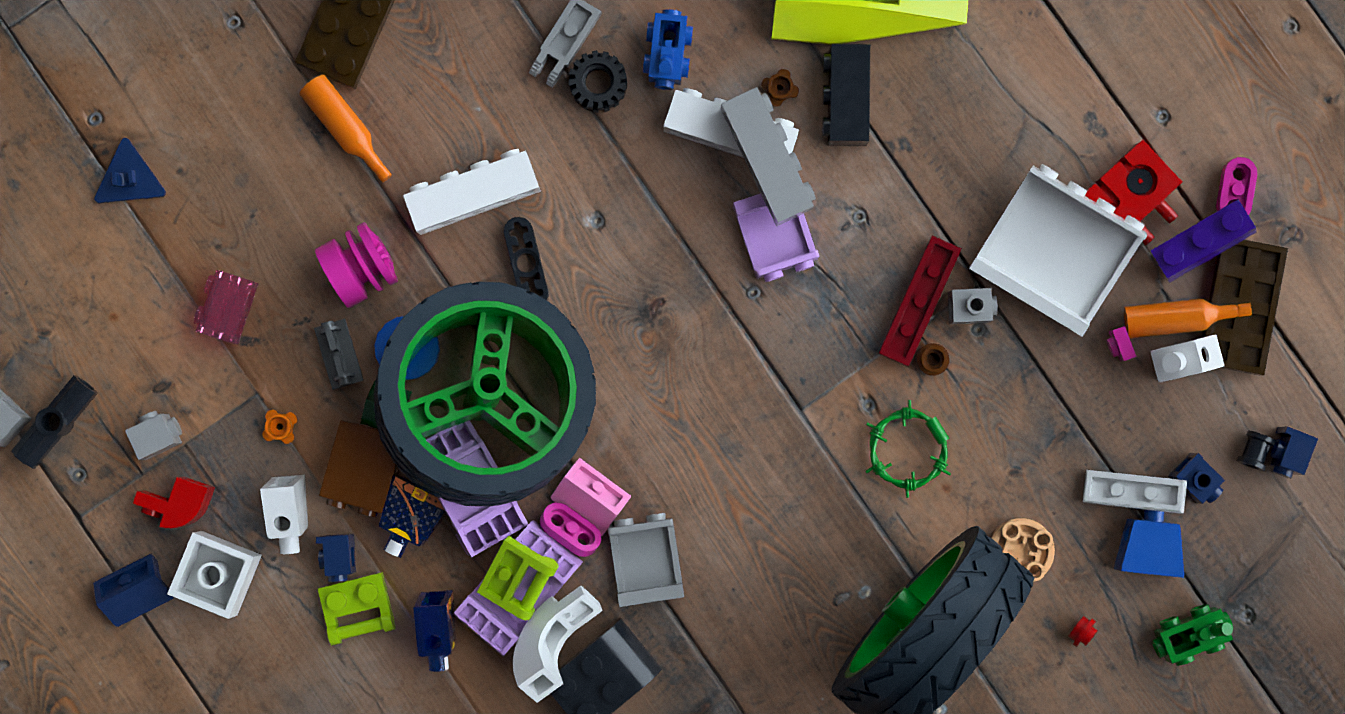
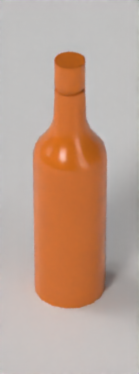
M325 75L317 76L301 89L299 95L345 152L363 159L382 183L387 181L392 174L374 152L372 135Z
M1204 299L1124 307V323L1130 339L1204 331L1219 320L1252 316L1250 303L1218 306Z

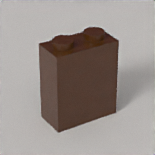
M340 420L319 493L320 497L327 498V505L345 509L346 504L359 507L357 513L375 518L378 513H386L385 508L389 506L390 500L388 499L389 496L390 498L392 496V485L395 477H397L399 468L383 445L378 429Z

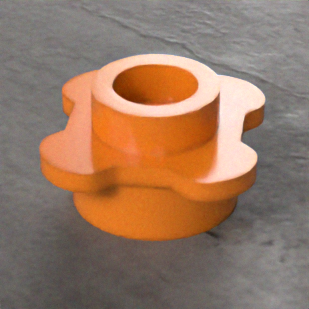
M269 410L265 415L266 422L265 430L262 433L263 438L266 441H273L275 439L281 440L284 444L292 443L295 439L293 428L298 421L297 416L292 412L280 414L276 410ZM278 424L283 425L281 430L277 429Z

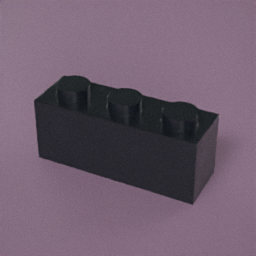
M831 44L829 53H824L823 73H829V85H823L822 101L823 105H828V117H823L822 137H828V146H867L869 143L871 44Z

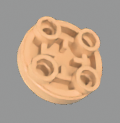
M1025 518L1010 519L999 525L991 535V538L1002 547L1003 553L1012 555L1032 573L1034 581L1041 580L1050 569L1055 554L1053 537L1038 522Z

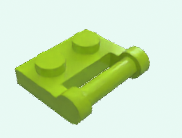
M508 536L503 541L477 593L522 620H530L535 611L534 605L549 577L555 575L559 565L554 559L541 556ZM530 566L537 570V573L523 599L518 600L513 596Z
M383 572L318 588L331 646L341 644L343 639L383 629L385 632L396 629ZM377 607L380 609L381 617L339 627L337 617Z

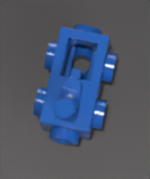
M662 10V13H655L654 22H648L646 41L652 42L651 54L644 55L643 73L649 74V82H655L654 87L657 89L673 90L674 84L681 85V77L688 78L690 58H684L685 45L691 46L693 26H687V16H681V12L677 10ZM667 31L675 33L676 37L673 41L664 39V34Z

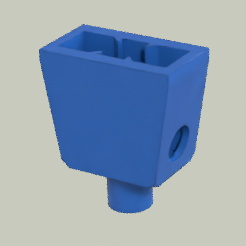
M1144 510L1143 520L1127 519L1114 569L1124 572L1184 578L1180 524L1165 523L1164 512Z

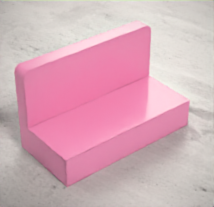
M581 458L576 461L551 496L555 503L567 505L595 525L600 531L601 536L631 498V495Z

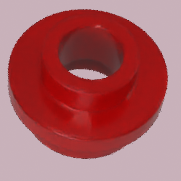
M1085 616L1080 619L1068 635L1074 641V646L1078 647L1080 643H1083L1085 646L1088 645L1098 631L1093 627L1097 621L1093 618L1089 620Z

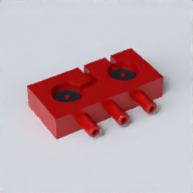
M1142 139L1095 181V184L1087 189L1085 196L1094 202L1101 198L1116 207L1113 213L1123 219L1129 215L1141 222L1142 219L1155 209L1170 224L1178 217V214L1164 199L1183 181ZM1144 226L1142 230L1147 233V237L1142 243L1148 245L1155 236Z

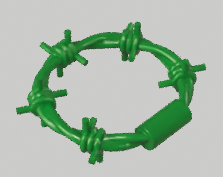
M908 400V407H902L901 410L895 411L887 418L881 420L876 426L867 422L866 425L873 429L869 432L871 435L870 458L872 467L865 471L866 474L873 470L875 475H879L882 479L893 485L905 489L906 498H909V491H915L916 488L924 486L941 472L949 476L951 475L950 472L945 470L946 466H948L947 440L949 436L936 416L932 418L918 410L912 409L911 400ZM912 417L924 419L926 426L938 445L941 444L942 446L939 459L932 455L930 456L932 460L936 461L933 465L934 469L927 477L915 480V471L911 472L912 479H893L885 471L892 464L889 463L884 466L882 461H879L875 451L878 439L887 442V439L881 437L882 433H884L883 429L890 421L902 418L903 426H906V420H911Z

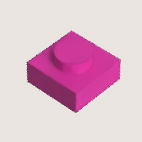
M1125 326L1109 331L1111 338L1106 339L1113 357L1118 356L1120 361L1136 357Z

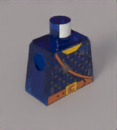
M395 475L392 480L379 522V527L391 533L383 550L399 558L402 557L409 542L419 547L423 546L446 515L437 497L400 475Z
M453 590L421 592L413 607L418 656L428 657L429 671H445L449 669L448 655L452 654L456 644Z

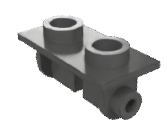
M346 319L324 322L321 326L314 328L332 390L363 381V375Z

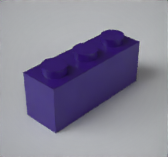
M1238 199L1152 249L1151 253L1170 283L1257 233L1256 226Z

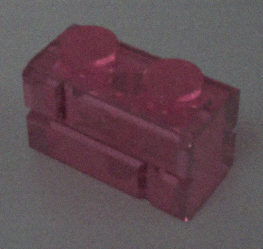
M216 270L214 276L210 275L204 287V293L208 294L205 304L198 307L194 316V324L197 325L196 332L238 345L259 284Z

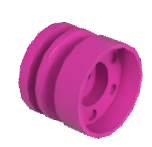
M365 222L357 225L361 241H358L352 231L348 230L345 232L349 245L345 250L335 239L315 249L318 261L329 282L349 309L368 299L367 290L364 285L366 282L369 281L379 292L384 290L379 275L382 274L389 285L398 282L390 254L379 236L372 232Z

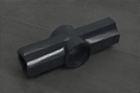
M73 375L49 406L38 412L35 417V423L11 452L23 464L36 469L61 437L71 432L76 419L98 392L88 382ZM56 413L60 418V425L54 431L50 427L49 420Z

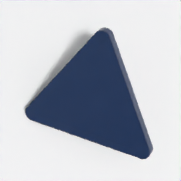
M123 138L94 199L97 203L158 198L164 197L166 190L131 141Z

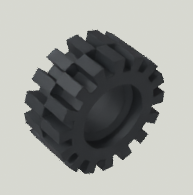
M596 50L592 51V54L587 55L585 53L581 55L582 58L579 61L576 59L573 63V69H570L569 87L575 101L581 104L584 109H591L596 113H599V110H604V112L610 111L609 108L618 106L619 101L623 100L627 89L625 68L622 63L620 64L618 58L614 55L613 57L610 56L609 52L603 51V53H598ZM602 70L610 76L611 84L605 92L596 94L589 91L586 87V78L592 71Z

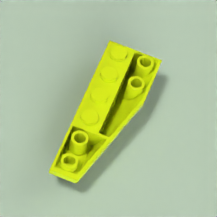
M775 0L771 39L830 45L845 44L965 25L967 23L968 0Z

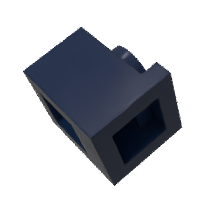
M1288 426L1277 427L1275 433L1280 434L1281 437L1276 440L1275 446H1272L1270 451V457L1273 458L1270 465L1274 467L1272 472L1290 479L1293 474L1305 475L1318 438Z
M1189 453L1168 475L1170 479L1187 481L1186 494L1195 503L1203 504L1205 501L1212 503L1223 492L1220 485L1225 479L1199 453ZM1202 474L1207 478V483L1203 487L1197 481L1198 477Z
M354 534L316 537V544L323 543V549L319 550L318 562L320 569H324L325 576H328V582L347 581V575L356 573Z

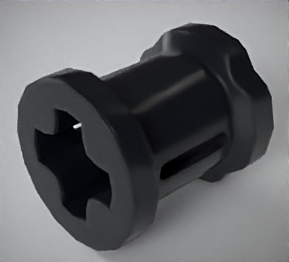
M1248 430L1246 434L1248 441L1243 454L1238 456L1236 461L1250 468L1265 471L1266 466L1264 462L1270 447L1275 446L1276 440Z

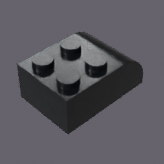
M620 618L558 669L563 684L551 692V695L567 714H612L655 678L662 668L623 619Z

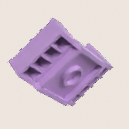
M470 420L440 431L426 439L441 454L461 464L478 468H498ZM438 498L457 531V539L470 557L479 554L528 525L517 501L498 506H464Z
M532 520L515 540L541 556L554 559L559 565L555 575L549 577L534 605L536 611L547 599L555 596L583 561L547 535L541 526ZM529 566L513 596L518 600L523 599L537 570ZM481 581L453 615L503 657L518 640L528 620L516 617L477 593L482 583Z

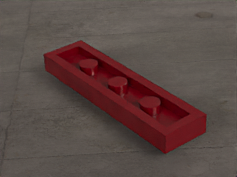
M933 235L930 237L878 354L909 367L962 248Z

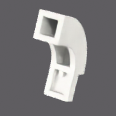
M582 586L576 588L559 602L553 596L547 599L533 613L531 619L527 621L517 640L513 656L515 680L517 686L537 703L563 684L558 670V656L567 638L603 611L600 603Z

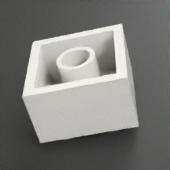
M204 531L192 532L167 594L227 619L235 617L239 613L262 555Z

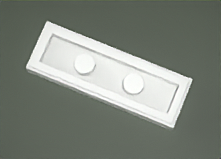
M1086 470L1083 502L1184 514L1187 481Z

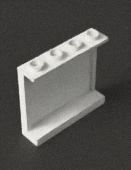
M1041 164L1040 168L1033 165L969 269L1083 337L1090 326L1091 320L1141 242L1146 239L1147 233L1142 230L1145 225L1129 215L1123 219L1114 214L1113 212L1116 207L1101 198H1098L1097 202L1085 196L1087 190L1078 184L1070 181L1066 185L1057 180L1056 178L1059 174L1043 164Z

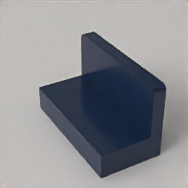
M152 553L93 582L97 607L116 627L174 598L167 594L169 587L161 579L158 561Z

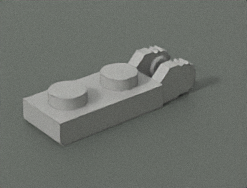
M570 0L540 47L541 52L531 66L529 74L536 77L543 70L548 57L553 58L558 63L548 75L546 82L548 86L553 88L563 74L565 67L568 68L602 15V12L584 0Z

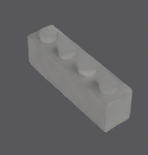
M756 87L722 103L721 112L775 225L779 226L812 210L814 207L812 201L816 197L809 182L803 183L798 171L802 170L796 154L794 152L789 154L784 144L788 138L781 123L775 124L770 115V112L774 111L768 95L766 93L761 95Z

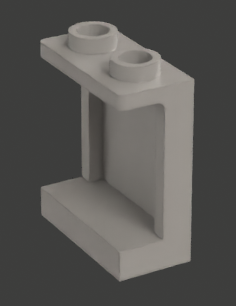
M665 513L647 515V522L635 524L633 518L614 520V527L608 528L619 607L684 597L673 518L666 519Z

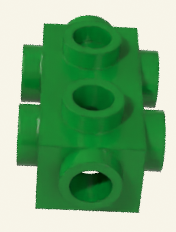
M1203 604L1190 610L1191 616L1179 620L1178 616H1172L1160 621L1161 628L1154 630L1156 639L1152 640L1155 653L1159 658L1164 657L1165 661L1181 666L1194 661V655L1206 651L1207 654H1212L1225 648L1224 643L1233 640L1231 635L1233 624L1227 612H1222L1220 608L1216 607L1210 608L1209 604ZM1177 634L1179 636V643L1172 646L1169 638Z

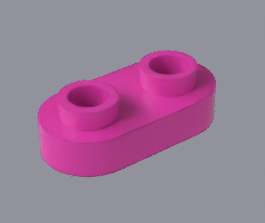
M1237 157L1224 165L1216 203L1217 211L1228 206L1229 201L1234 202L1239 199L1247 214H1250L1257 180V168L1250 159ZM1235 169L1242 173L1241 180H1236L1233 177Z
M552 503L548 505L540 517L542 530L577 556L587 557L592 555L601 543V534L598 528L565 504ZM551 520L558 521L560 526L554 525ZM578 539H583L586 545L579 543Z

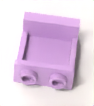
M761 194L733 202V209L756 279L764 277L765 282H769L783 277L782 271L795 267L796 272H800L814 267L813 261L818 260L820 256L818 250L816 251L804 214L776 226Z

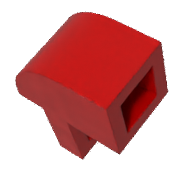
M177 477L169 498L146 490L137 491L133 504L141 506V512L157 518H160V515L163 514L159 527H185L195 523L205 514L215 487L188 477Z

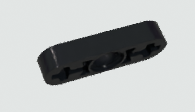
M523 217L511 218L505 224L504 236L516 285L526 289V292H530L528 281L521 284V278H532L540 274V280L534 279V284L537 290H543V295L540 297L548 301L549 290L534 229L531 223ZM520 224L522 228H528V232L523 234L525 245L532 243V249L522 248L514 253L513 247H520L516 236H510V232L515 230L514 225ZM524 254H530L536 260V266L530 272H522L517 266L518 259Z

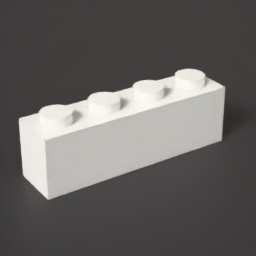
M684 88L683 92L675 90L665 120L664 132L743 157L721 112V104L726 102V100L714 98V101L701 98L702 93L689 88ZM776 118L774 123L780 122L787 135L788 140L784 144L790 154L793 151L799 129L793 128L794 123L791 121Z
M519 149L510 150L500 155L501 160L489 164L488 160H483L471 165V171L460 175L458 171H453L440 177L441 181L435 184L428 185V182H423L410 187V193L403 196L416 232L422 235L541 192L527 152H519Z

